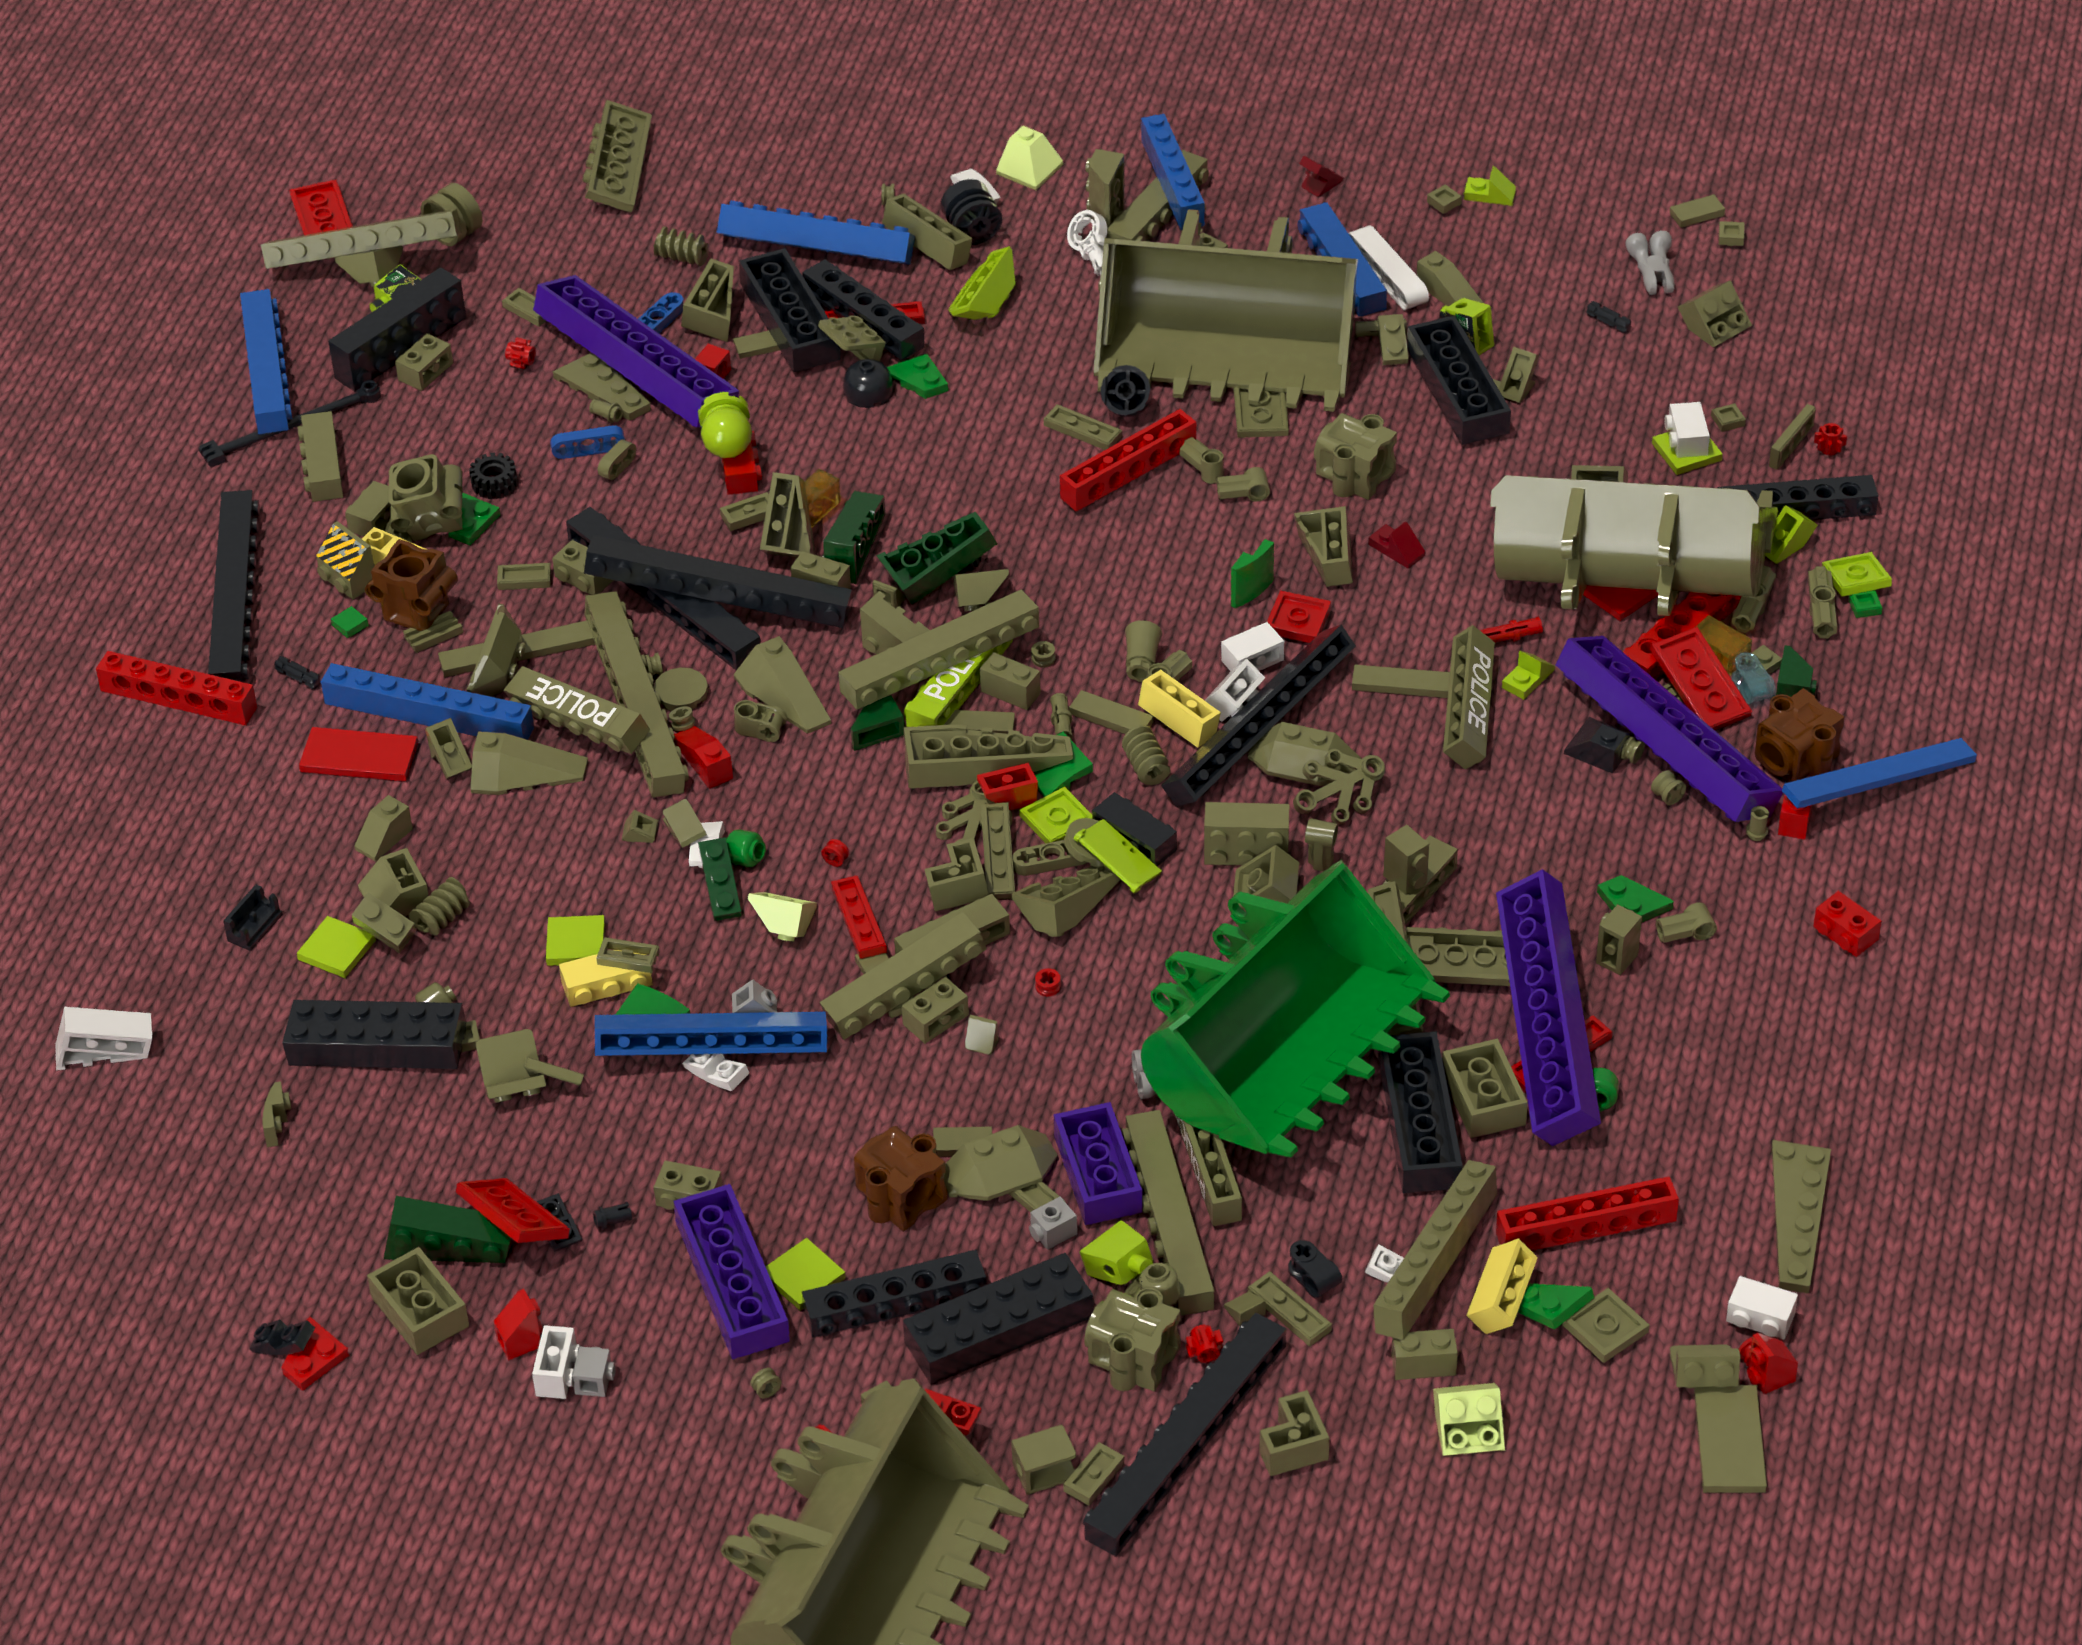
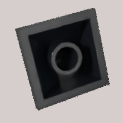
M1588 717L1564 749V754L1613 774L1623 760L1621 759V753L1625 742L1629 737H1634V734Z

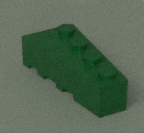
M854 491L823 540V557L849 565L851 584H857L885 517L884 495Z
M973 512L944 525V529L935 533L930 531L923 534L922 539L910 544L905 542L897 546V550L888 554L883 552L876 556L911 605H913L998 543L979 515Z
M396 1196L383 1259L395 1260L420 1247L430 1261L505 1263L510 1236L478 1210Z

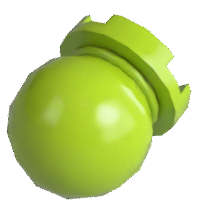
M728 392L715 393L704 399V405L698 409L699 422L702 427L701 437L704 446L713 455L718 457L735 458L744 452L751 442L752 429L749 422L748 403L742 396L739 395V398L729 396Z

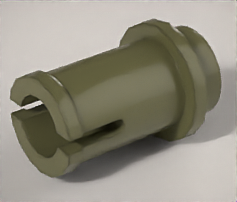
M598 398L593 399L590 403V413L604 417L610 423L620 421L623 416V409L617 403L610 404Z
M1756 806L1751 810V819L1746 827V833L1753 841H1761L1768 834L1767 818L1769 811L1765 807Z

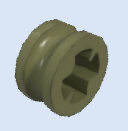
M882 184V206L886 205L887 199L895 197V184L890 186Z
M1040 641L1032 646V662L1034 665L1049 667L1054 664L1055 647L1052 643Z
M654 653L653 657L645 655L647 673H651L652 677L655 674L660 676L663 670L659 653Z
M686 706L679 707L670 712L669 718L672 721L671 725L674 730L684 731L695 725L692 708Z
M1629 737L1623 746L1621 759H1630V763L1636 764L1644 752L1645 743L1643 741L1636 742L1634 737Z
M764 1368L758 1371L750 1382L751 1387L756 1390L760 1398L771 1397L782 1385L781 1379L776 1376L772 1368Z

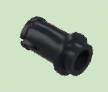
M624 1202L607 1208L599 1206L597 1210L593 1211L595 1226L607 1229L608 1225L632 1220L631 1208H628L629 1203Z

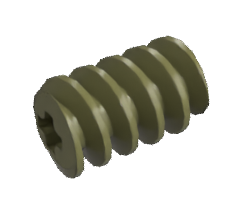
M664 226L654 243L655 256L669 257L672 260L678 259L680 262L687 261L689 264L696 263L698 266H703L708 258L709 245L705 243V238L702 234L696 240L695 233L693 232L687 238L686 231L682 230L678 235L677 229L673 228L669 233L668 227Z
M1139 725L1129 730L1123 737L1122 748L1141 783L1155 785L1164 781L1169 776L1171 770L1168 766V759L1164 756V752L1152 729L1147 725Z
M449 877L446 882L442 883L438 889L431 893V896H427L422 903L416 906V909L409 913V918L415 923V928L423 933L428 932L431 935L437 936L440 933V929L448 926L447 922H452L455 919V915H460L463 912L462 908L467 909L470 906L465 888L457 879Z

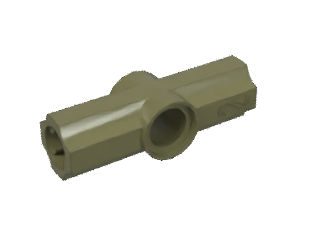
M1763 566L1758 594L1755 597H1741L1732 617V625L1737 628V631L1747 633L1749 630H1754L1759 616L1764 613L1766 600L1776 579V574L1770 567Z
M1816 566L1815 569L1808 572L1809 613L1812 616L1813 634L1818 635L1819 638H1829L1837 633L1836 592L1833 589L1831 571H1828L1826 567Z

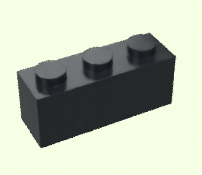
M1115 792L1092 810V819L1098 821L1105 819L1157 867L1177 851L1176 830Z

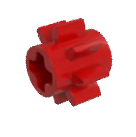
M516 337L515 342L510 341L508 343L505 358L510 360V366L525 369L526 364H533L536 348L530 346L531 340Z
M1834 423L1820 426L1819 432H1815L1814 443L1818 444L1817 450H1820L1825 455L1840 453L1842 446H1846L1847 435H1843L1844 428Z
M1199 1325L1190 1331V1336L1186 1337V1349L1190 1358L1197 1356L1198 1361L1209 1363L1219 1357V1351H1222L1224 1340L1220 1330L1213 1332L1211 1326Z

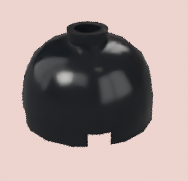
M864 359L853 363L847 369L843 378V393L847 396V401L857 407L872 408L874 403L880 401L882 405L892 397L894 391L889 369L877 360Z
M1130 365L1117 366L1112 369L1113 371L1103 379L1100 389L1102 401L1107 408L1116 415L1124 417L1136 416L1145 411L1151 402L1153 394L1151 382L1147 375L1137 367Z

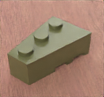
M710 259L683 305L682 327L725 342L728 341L734 266Z
M773 472L760 550L766 554L798 558L801 552L804 551L816 555L805 481L799 476Z
M1346 506L1294 513L1298 536L1326 586L1353 583L1351 535Z
M881 591L877 592L860 608L863 648L875 654H879L930 631L919 621L914 624L903 615L905 610L900 606L895 609L884 600L886 595Z

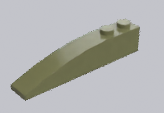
M960 724L904 727L908 788L970 785L977 781V775L1025 763H1029L1032 771L1036 772L1073 759L1071 741L1068 736L1034 733L1031 737L1024 736L1020 731L1009 730L1008 734L995 733L993 728L982 727L981 731L968 730L967 725Z

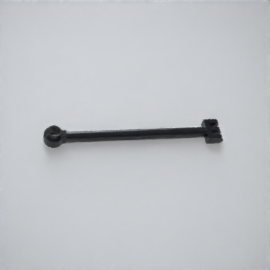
M367 380L352 395L292 417V419L288 420V427L292 429L302 425L301 415L329 411L333 413L359 402L361 404L377 402L381 398L380 387H378L375 381ZM258 431L219 446L212 440L200 445L198 451L210 467H214L226 462L224 454L284 431L258 434Z

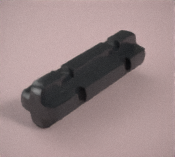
M1596 301L1588 304L1586 311L1588 315L1594 318L1597 316L1598 320L1613 328L1617 326L1616 329L1623 333L1630 330L1631 319L1625 316L1621 317V314L1606 306L1601 307L1602 305Z
M280 656L274 662L277 671L302 684L305 683L306 686L315 689L321 683L319 674L284 656Z

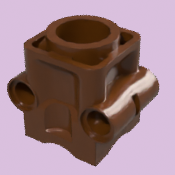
M398 539L391 547L387 556L371 570L372 579L366 585L365 592L371 600L381 604L384 620L423 631L428 629L449 605L448 592L458 582V576L453 569L446 566L444 552L435 549H421L411 542Z
M1804 688L1792 697L1783 694L1776 695L1770 701L1768 718L1758 724L1755 757L1769 772L1781 777L1788 783L1800 780L1807 774L1812 777L1831 772L1832 760L1840 754L1841 745L1839 740L1844 725V716L1834 709L1821 705L1815 696Z
M893 1126L884 1133L871 1138L854 1156L856 1188L867 1197L868 1216L875 1223L881 1224L891 1221L904 1232L915 1224L922 1213L935 1209L948 1200L947 1189L944 1183V1174L946 1173L945 1162L937 1156L936 1140L930 1134H917L911 1138L898 1126Z

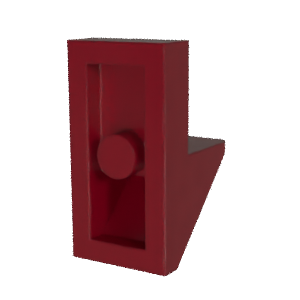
M1303 156L1299 163L1307 168L1305 171L1307 176L1302 183V188L1317 197L1323 195L1344 179V177L1306 156Z
M1406 521L1396 529L1385 524L1368 538V545L1408 569L1425 556L1424 548Z

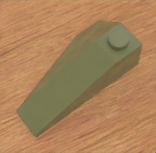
M780 636L756 645L734 673V679L751 698L757 697L764 702V705L777 706L787 713V721L807 734L831 724L829 715L799 663Z
M478 731L473 749L471 793L501 795L507 794L508 789L523 787V790L526 791L532 790L533 785L545 783L550 786L581 782L584 781L588 758L506 733Z
M1092 866L1077 871L1076 877L1053 878V884L1041 887L1040 883L1031 884L1013 893L1012 900L1036 931L1047 933L1050 937H1058L1064 935L1065 931L1075 927L1121 879L1107 866Z

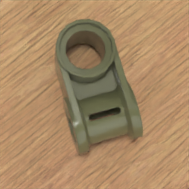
M750 700L736 703L734 706V728L739 735L750 736L767 742H775L779 739L781 734L780 728L786 724L788 719L787 713L777 706L755 703Z

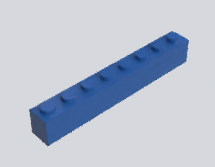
M730 201L729 205L721 204L717 233L723 236L911 264L915 235L908 233L909 229L905 227L894 226V230L885 229L884 224L871 222L869 227L861 225L862 221L847 219V222L844 223L837 222L838 217L824 215L823 219L814 218L815 214L800 212L799 216L792 215L791 210L777 208L776 212L767 211L768 207L753 204V208H746L744 203Z
M270 289L240 293L258 434L289 430L288 420L292 419L277 299H271Z
M333 663L330 664L321 680L324 702L327 705L425 726H432L451 718L458 733L477 736L478 731L506 733L528 740L534 729L531 705Z
M826 1012L595 1015V1056L827 1052Z

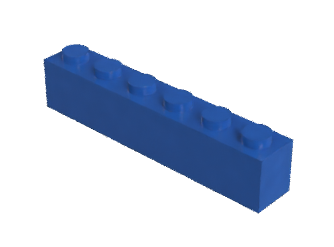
M1165 114L1141 118V141L1180 230H1183L1188 209L1199 210V223H1201V226H1204L1203 198Z
M1326 202L1300 209V220L1297 222L1300 234H1304L1310 249H1314L1317 256L1358 259L1355 312L1361 317L1386 310V288L1329 204Z

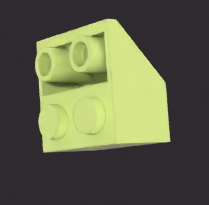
M1495 1383L1433 1389L1436 1423L1443 1456L1505 1450L1500 1388Z

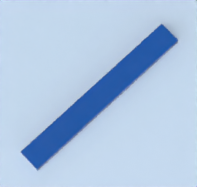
M1962 738L1785 783L1782 792L1798 809L1973 763L1976 760L1977 754Z

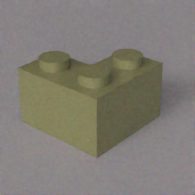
M974 838L946 844L950 863L924 869L935 911L971 903L989 895Z
M1308 1390L1278 1398V1422L1280 1425L1260 1430V1455L1269 1475L1274 1476L1329 1460V1436Z

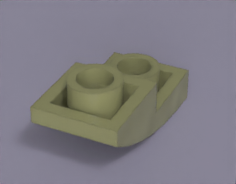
M281 1081L274 1083L264 1105L263 1131L267 1147L279 1146L277 1134L283 1133L281 1123L288 1122L286 1110L291 1109L289 1092L283 1093Z

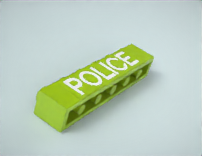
M1013 639L931 676L929 681L920 687L917 696L912 701H909L905 707L906 727L944 725L953 712L962 706L980 683V668L993 652L1002 655L1013 642Z

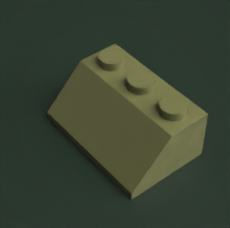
M1096 149L1092 158H1088L1085 170L1089 173L1086 183V191L1089 192L1086 209L1103 216L1108 229L1125 211L1124 154Z

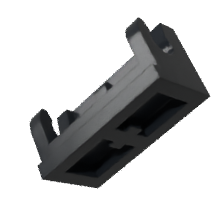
M254 885L223 920L228 942L249 951L256 946L283 915L274 893L269 896L268 900L264 896L265 892L262 886Z

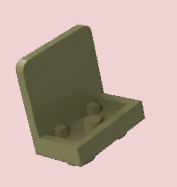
M851 315L844 318H829L819 321V328L843 350L851 351L860 360L872 359L880 362L886 342L867 326L860 317Z
M530 1029L483 1038L476 1042L486 1095L489 1099L494 1098L495 1103L512 1099L511 1094L522 1091L523 1096L540 1093V1087L546 1086L543 1074L527 1070L523 1066L526 1056L539 1060L533 1032Z
M1725 1344L1677 1345L1670 1347V1358L1676 1387L1716 1386L1722 1388L1738 1386L1739 1348L1731 1349L1729 1345Z

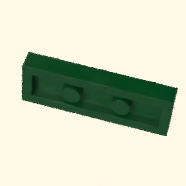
M726 837L698 842L714 921L741 917V907Z

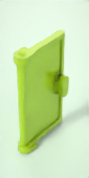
M1102 819L1086 830H1080L1073 838L1130 887V891L1134 894L1140 891L1143 885L1162 873V870L1105 819Z

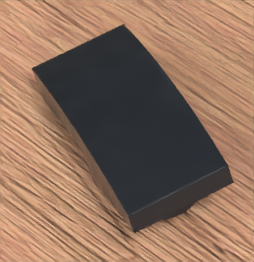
M559 1193L536 1201L570 1229L569 1236L566 1239L547 1240L554 1252L582 1241L571 1214H568Z
M280 1319L268 1324L263 1323L254 1332L255 1338L249 1349L253 1353L268 1355L301 1352L307 1345L315 1327L307 1320L289 1326Z

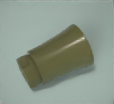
M1140 620L1130 623L1125 629L1127 650L1126 673L1130 679L1143 682L1148 677L1149 666L1156 662L1162 630L1153 622Z

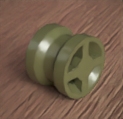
M1667 770L1660 773L1654 779L1651 790L1655 795H1661L1662 801L1670 806L1677 803L1683 797L1686 785L1681 780H1676V776Z

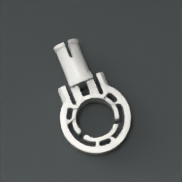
M1084 210L1076 214L1071 220L1067 231L1068 242L1073 249L1080 251L1084 260H1091L1095 274L1101 275L1107 223L1100 214ZM1092 222V231H1090L1086 239L1082 240V236L1078 235V233H1082L1083 228Z

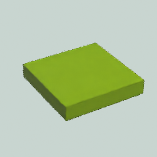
M1670 431L1652 437L1653 446L1676 475L1722 461L1723 454L1711 438H1709L1708 455L1677 458L1675 448L1670 447Z
M1872 552L1822 562V567H1826L1828 571H1831L1833 586L1841 596L1892 586V578Z
M1066 787L1019 810L1020 817L1045 843L1064 840L1065 833L1073 821L1082 818L1092 819V814Z
M604 915L548 917L547 966L559 965L598 954L605 935Z
M327 916L299 949L297 958L302 962L346 978L376 939L361 928Z
M805 1238L766 1266L774 1288L800 1311L803 1309L802 1291L839 1283L846 1279L845 1271L808 1238Z

